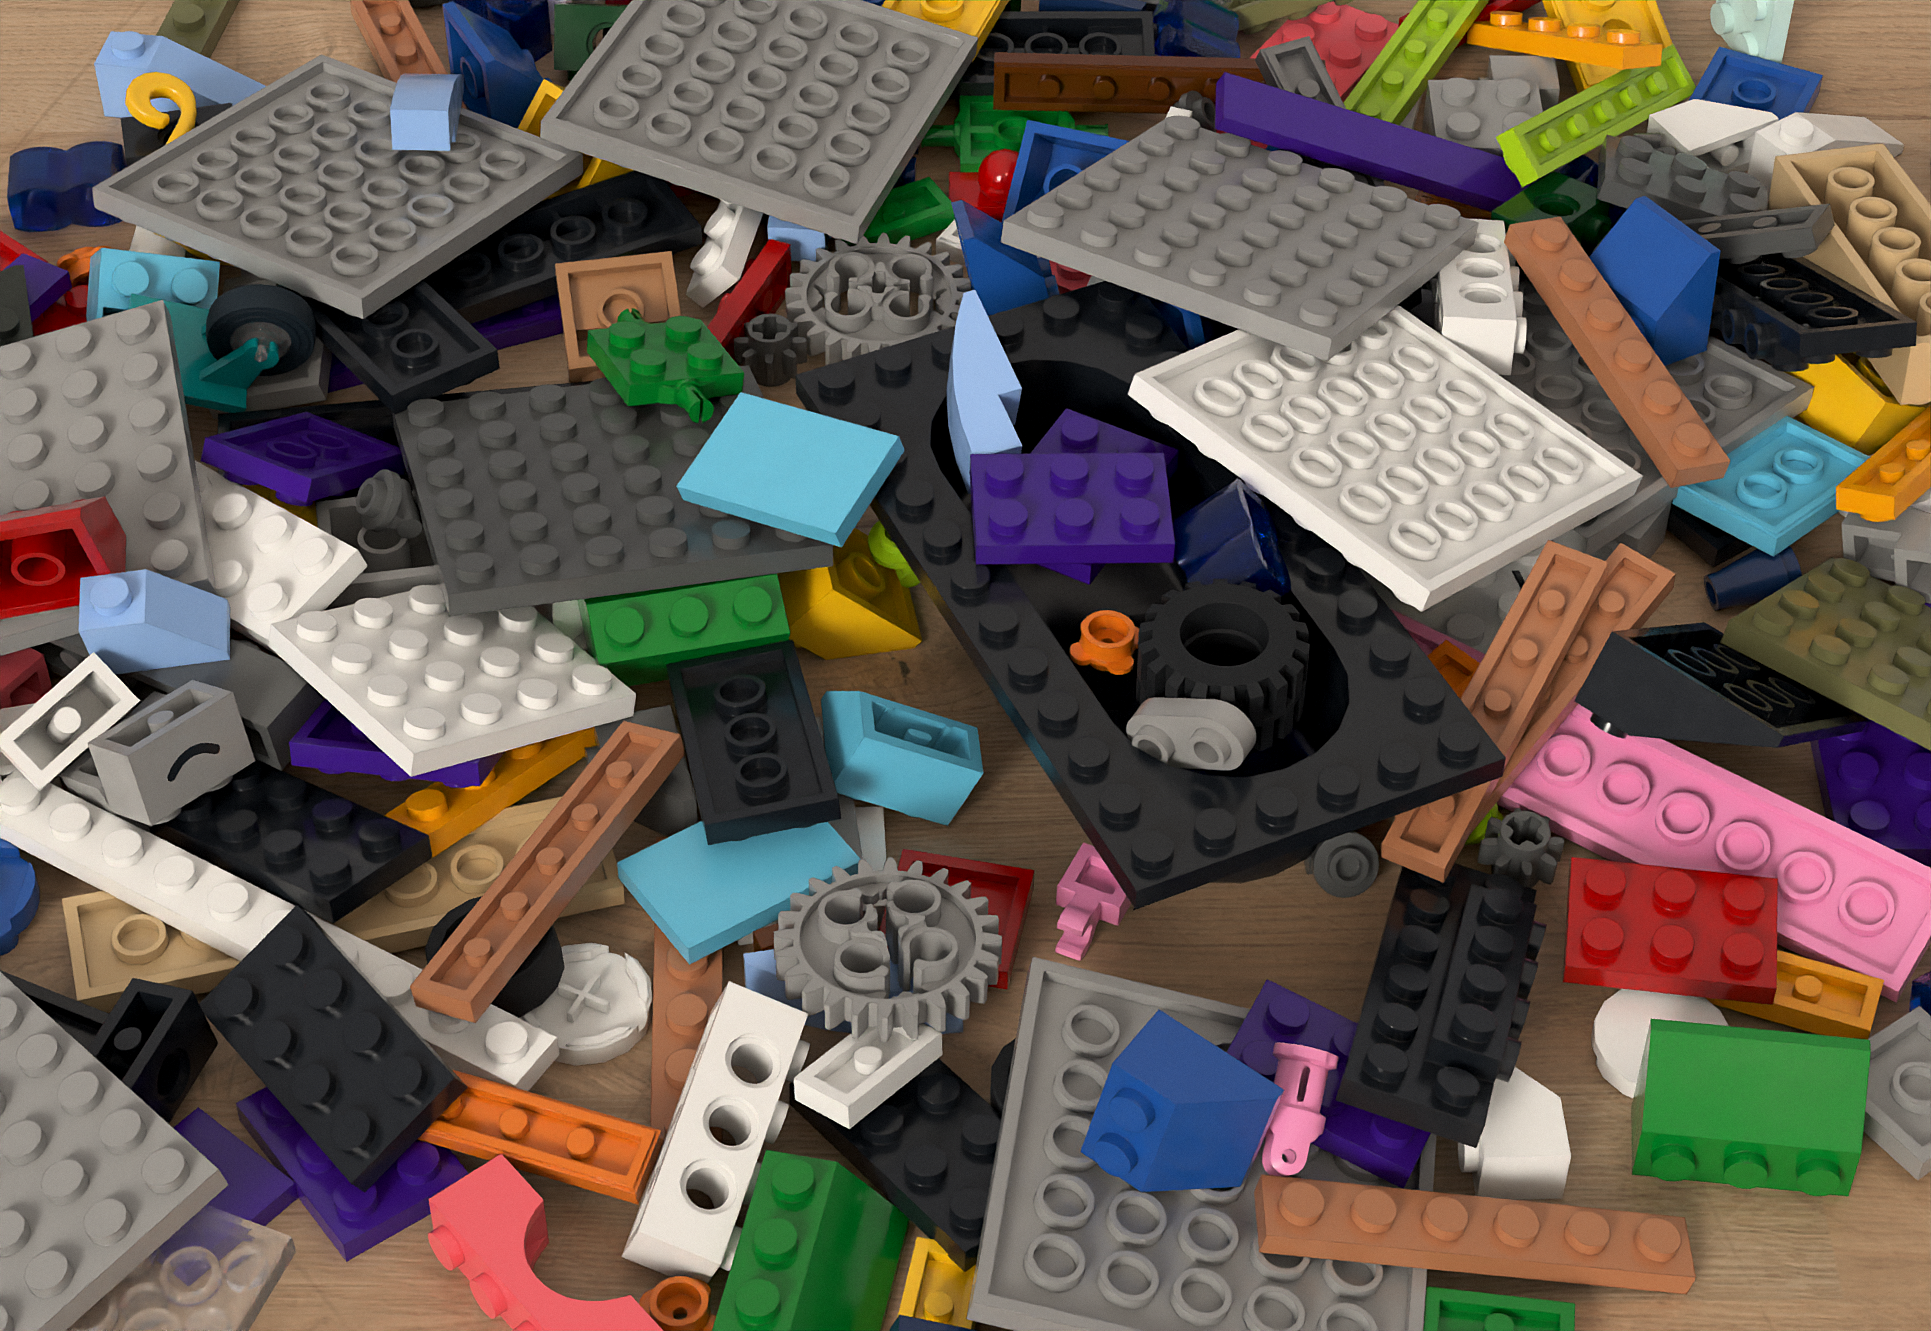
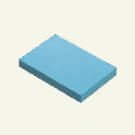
M740 392L676 487L684 501L842 547L905 450L897 435Z
M1786 416L1728 453L1727 456L1730 459V464L1724 478L1680 486L1677 497L1673 499L1672 504L1774 557L1840 511L1836 510V486L1869 459L1870 456Z
M700 821L617 862L620 881L690 965L753 931L778 920L780 911H790V895L792 893L809 896L810 878L814 877L831 884L832 867L835 866L845 870L850 876L858 874V863L861 859L829 822L818 823L807 828H793L753 836L742 841H728L708 845L703 823Z

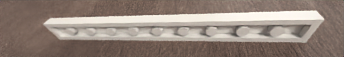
M17 768L0 783V839L10 842L39 859L113 895L125 903L239 961H242L295 907V905L51 783L38 791ZM307 912L452 1070L529 1091L560 1055L556 1036L490 1004L476 1023L416 1007L410 985L422 972V969Z

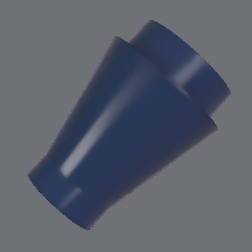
M1790 546L1774 557L1759 549H1755L1721 570L1705 575L1704 588L1707 598L1715 611L1727 607L1755 605L1802 576L1797 557Z

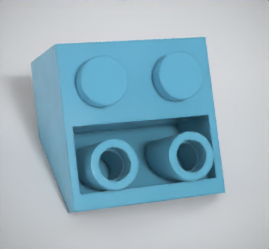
M101 248L90 257L86 310L87 321L128 310L129 299L132 293L210 309L213 302L218 298L220 261Z
M826 691L821 699L825 752L837 793L854 800H862L896 810L911 817L926 819L946 826L949 825L984 774L977 727L861 691Z

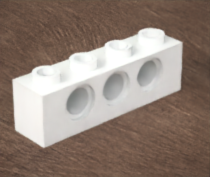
M1470 219L1479 222L1474 244L1467 250H1463L1430 279V289L1433 294L1434 330L1498 375H1511L1513 353H1524L1527 330L1526 317H1522L1523 292H1519V267L1515 266L1516 259L1504 243L1506 233L1503 220Z
M728 982L710 1013L624 1248L623 1258L670 1277L686 1276L702 1280L706 1283L709 1282L718 1268L727 1271L731 1269L742 1228L735 1226L741 1205H750L762 1165L757 1162L763 1142L765 1141L770 1144L775 1142L789 1108V1104L778 1100L785 1080L794 1083V1077L800 1073L809 1051L810 1043L800 1040L808 1013L733 982ZM732 1066H741L748 1069L754 1074L758 1083L752 1084L741 1080L734 1073ZM709 1127H720L728 1131L735 1139L736 1146L724 1145L717 1141L711 1134ZM696 1189L707 1194L714 1204V1209L709 1210L696 1206L688 1197L686 1190Z

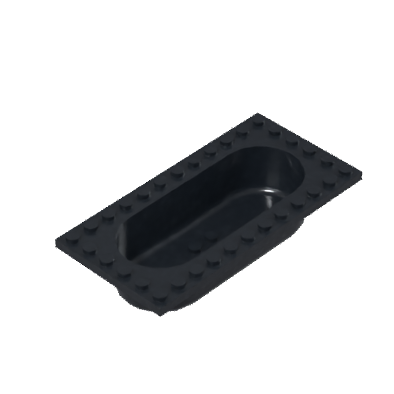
M1102 281L988 316L1022 387L1016 422L1013 425L1022 444L1021 454H1030L1066 408L1179 450L1178 469L1168 481L1175 539L1173 563H1106L1090 585L1037 564H976L971 493L968 494L956 463L948 427L946 391L955 326L795 375L796 394L807 411L899 436L905 451L873 498L870 507L1134 906L1133 910L1208 883L1241 884L1274 876L1307 859L1321 842L1503 777L1506 757L1359 568L1349 563L1341 552L1314 532L1299 526L1291 515L1267 497L1248 488L1244 480L1217 460L1202 454L1194 443L1171 426L1156 420L1148 409L1128 395L1136 373L1189 351L1146 295L1108 281ZM1213 579H1228V584L1240 585L1242 581L1257 584L1256 590L1258 591L1272 590L1281 596V605L1292 604L1300 613L1299 622L1306 623L1309 632L1308 644H1310L1303 713L1299 722H1293L1292 732L1284 739L1273 737L1272 747L1260 752L1252 748L1241 765L1233 770L1176 768L1132 746V742L1127 736L1126 727L1128 721L1140 707V701L1136 699L1138 649H1135L1132 655L1134 659L1133 669L1123 675H1114L1109 671H1100L1089 664L1085 666L1078 665L1069 656L1070 646L1073 643L1079 642L1081 638V622L1087 616L1097 611L1112 610L1120 612L1129 617L1134 626L1140 629V624L1145 622V613L1152 604H1161L1162 595L1172 589L1179 592L1185 591V584L1200 581L1203 585L1213 584Z

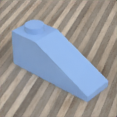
M111 31L94 63L104 116L132 117L125 104L126 90L133 79L144 73H167L184 81L191 88L196 98V108L232 103L233 106L266 87L164 36L145 35L134 31ZM155 98L150 101L152 106L160 112L180 110L177 104L168 98Z

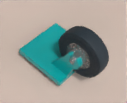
M263 284L237 287L219 296L213 302L210 309L163 300L171 315L185 404L229 413L245 412L247 389L257 376L279 375L298 368L308 360L315 345L316 322L311 307L299 295L281 287ZM132 293L129 299L128 310L162 299Z

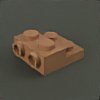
M672 251L555 264L569 383L605 378V375L587 353L588 330L609 328L612 324L617 323L619 314L625 309H629L630 313L632 308L637 309L643 319L650 324L663 323L671 317L681 316Z

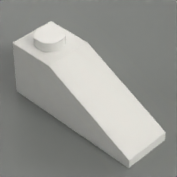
M1795 112L1755 133L1748 174L1757 178L1761 185L1767 186L1769 202L1775 156L1883 143L1893 157H1896L1902 153L1904 144L1865 117Z

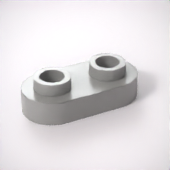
M1149 698L1140 705L1128 721L1126 727L1127 736L1132 742V746L1176 768L1233 770L1241 765L1256 743V731L1249 718L1232 704L1217 699Z

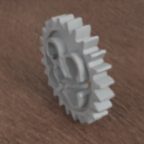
M882 233L877 243H869L863 235L858 244L851 247L840 239L835 240L836 252L834 253L817 248L816 262L802 259L800 261V273L790 274V288L785 290L787 319L790 323H798L799 337L807 338V354L811 357L825 352V363L828 365L954 327L963 293L971 291L970 278H963V266L961 264L950 265V253L947 251L932 256V243L926 242L915 249L910 247V236H904L898 244H891L887 233ZM848 291V315L839 314L841 310L840 293ZM910 292L920 294L918 297V314L910 317ZM821 295L824 296V305H825V308L822 307V306H823V297H822ZM933 299L936 300L937 312L933 311Z
M890 857L884 863L883 870L873 871L865 859L859 860L858 874L851 876L845 870L835 866L832 867L831 884L814 877L810 878L809 896L792 893L790 895V911L779 912V930L774 931L777 980L785 981V994L788 1000L802 998V1011L808 1013V1016L815 1015L823 1010L825 1011V1029L831 1030L845 1020L851 1022L852 1038L858 1039L868 1026L877 1027L882 1042H888L893 1028L903 1027L906 1034L912 1040L918 1039L919 1024L925 1022L941 1033L946 1031V1013H950L963 1020L968 1019L970 1001L985 1004L987 1001L988 985H997L998 965L1001 964L1002 936L998 935V915H988V899L986 896L971 898V883L968 880L950 887L948 886V869L943 868L931 877L923 875V864L919 860L915 861L907 872L898 871L896 861ZM884 899H887L886 937L882 931H878V914L876 908L874 909L873 907L879 900L883 901ZM863 903L866 904V914H865L864 918H863ZM891 959L893 964H898V982L903 992L897 997L893 996L889 999ZM912 977H913V993L907 992V991H910V981H911Z

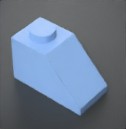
M147 569L80 578L79 633L89 655L94 652L115 675L230 660V605L226 598Z

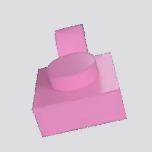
M1084 842L1057 885L1056 905L1064 907L1057 922V928L1063 930L1064 933L1056 945L1055 952L1081 961L1090 947L1098 921L1102 920L1118 926L1131 905L1130 900L1095 847Z

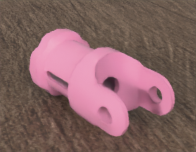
M1278 1042L1275 1043L1273 1049V1056L1279 1060L1274 1083L1284 1089V1092L1265 1135L1262 1164L1264 1170L1269 1175L1288 1177L1299 1173L1304 1168L1310 1143L1323 1134L1326 1117L1320 1113L1328 1071L1337 1069L1339 1057L1327 1051L1308 1046ZM1282 1154L1286 1157V1163L1282 1159Z

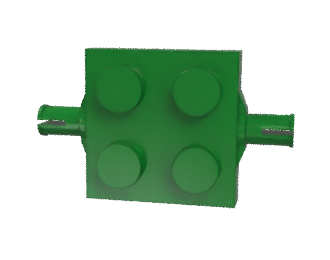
M959 96V114L954 120V125H932L921 142V148L954 147V151L960 159V172H978L983 158L993 151L1009 149L1019 153L1027 120L1108 136V124L1075 125V120L1067 111L993 110V96Z
M632 308L631 313L629 309L623 310L618 316L617 323L612 324L609 328L588 330L587 353L627 406L655 403L677 404L679 407L684 408L693 422L699 423L700 418L702 423L712 417L714 412V406L708 399L718 396L737 395L743 391L744 371L701 319L675 316L663 323L650 324L643 319L637 309Z

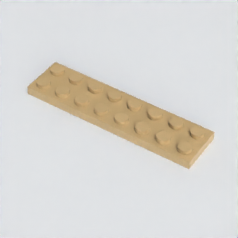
M562 797L503 809L495 817L333 925L388 953L426 946L432 929L450 910L469 899L484 895ZM613 849L606 855L558 918L625 904L624 887L618 878V868ZM103 890L62 899L77 1001L106 1013L112 1011L132 978L193 990L194 994L212 991L241 962Z

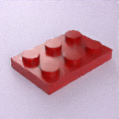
M1571 857L1568 876L1563 982L1773 1005L1777 990L1778 878Z

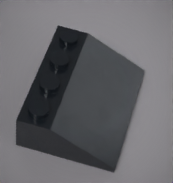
M1705 622L1612 631L1574 700L1593 713L1590 721L1596 727L1618 738H1626L1629 735L1779 748L1862 732L1868 722L1867 719L1847 707L1720 643L1724 633Z

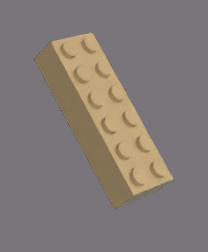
M1883 143L1775 156L1768 210L1830 203L1835 226L1816 251L1803 257L1917 322L1916 346L1893 348L1891 356L1868 358V360L1900 405H1923L1931 402L1930 203Z

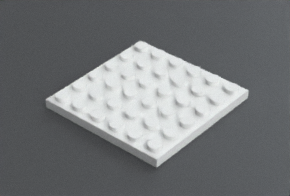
M1399 305L1329 361L1238 329L1136 373L1128 395L1148 409L1156 420L1171 426L1194 443L1202 454L1217 460L1244 480L1247 487L1252 491L1267 497L1291 515L1299 526L1314 532L1341 552L1349 563L1364 569L1391 589L1399 600L1414 606L1420 612L1545 545L1548 540H1554L1634 496L1643 475Z

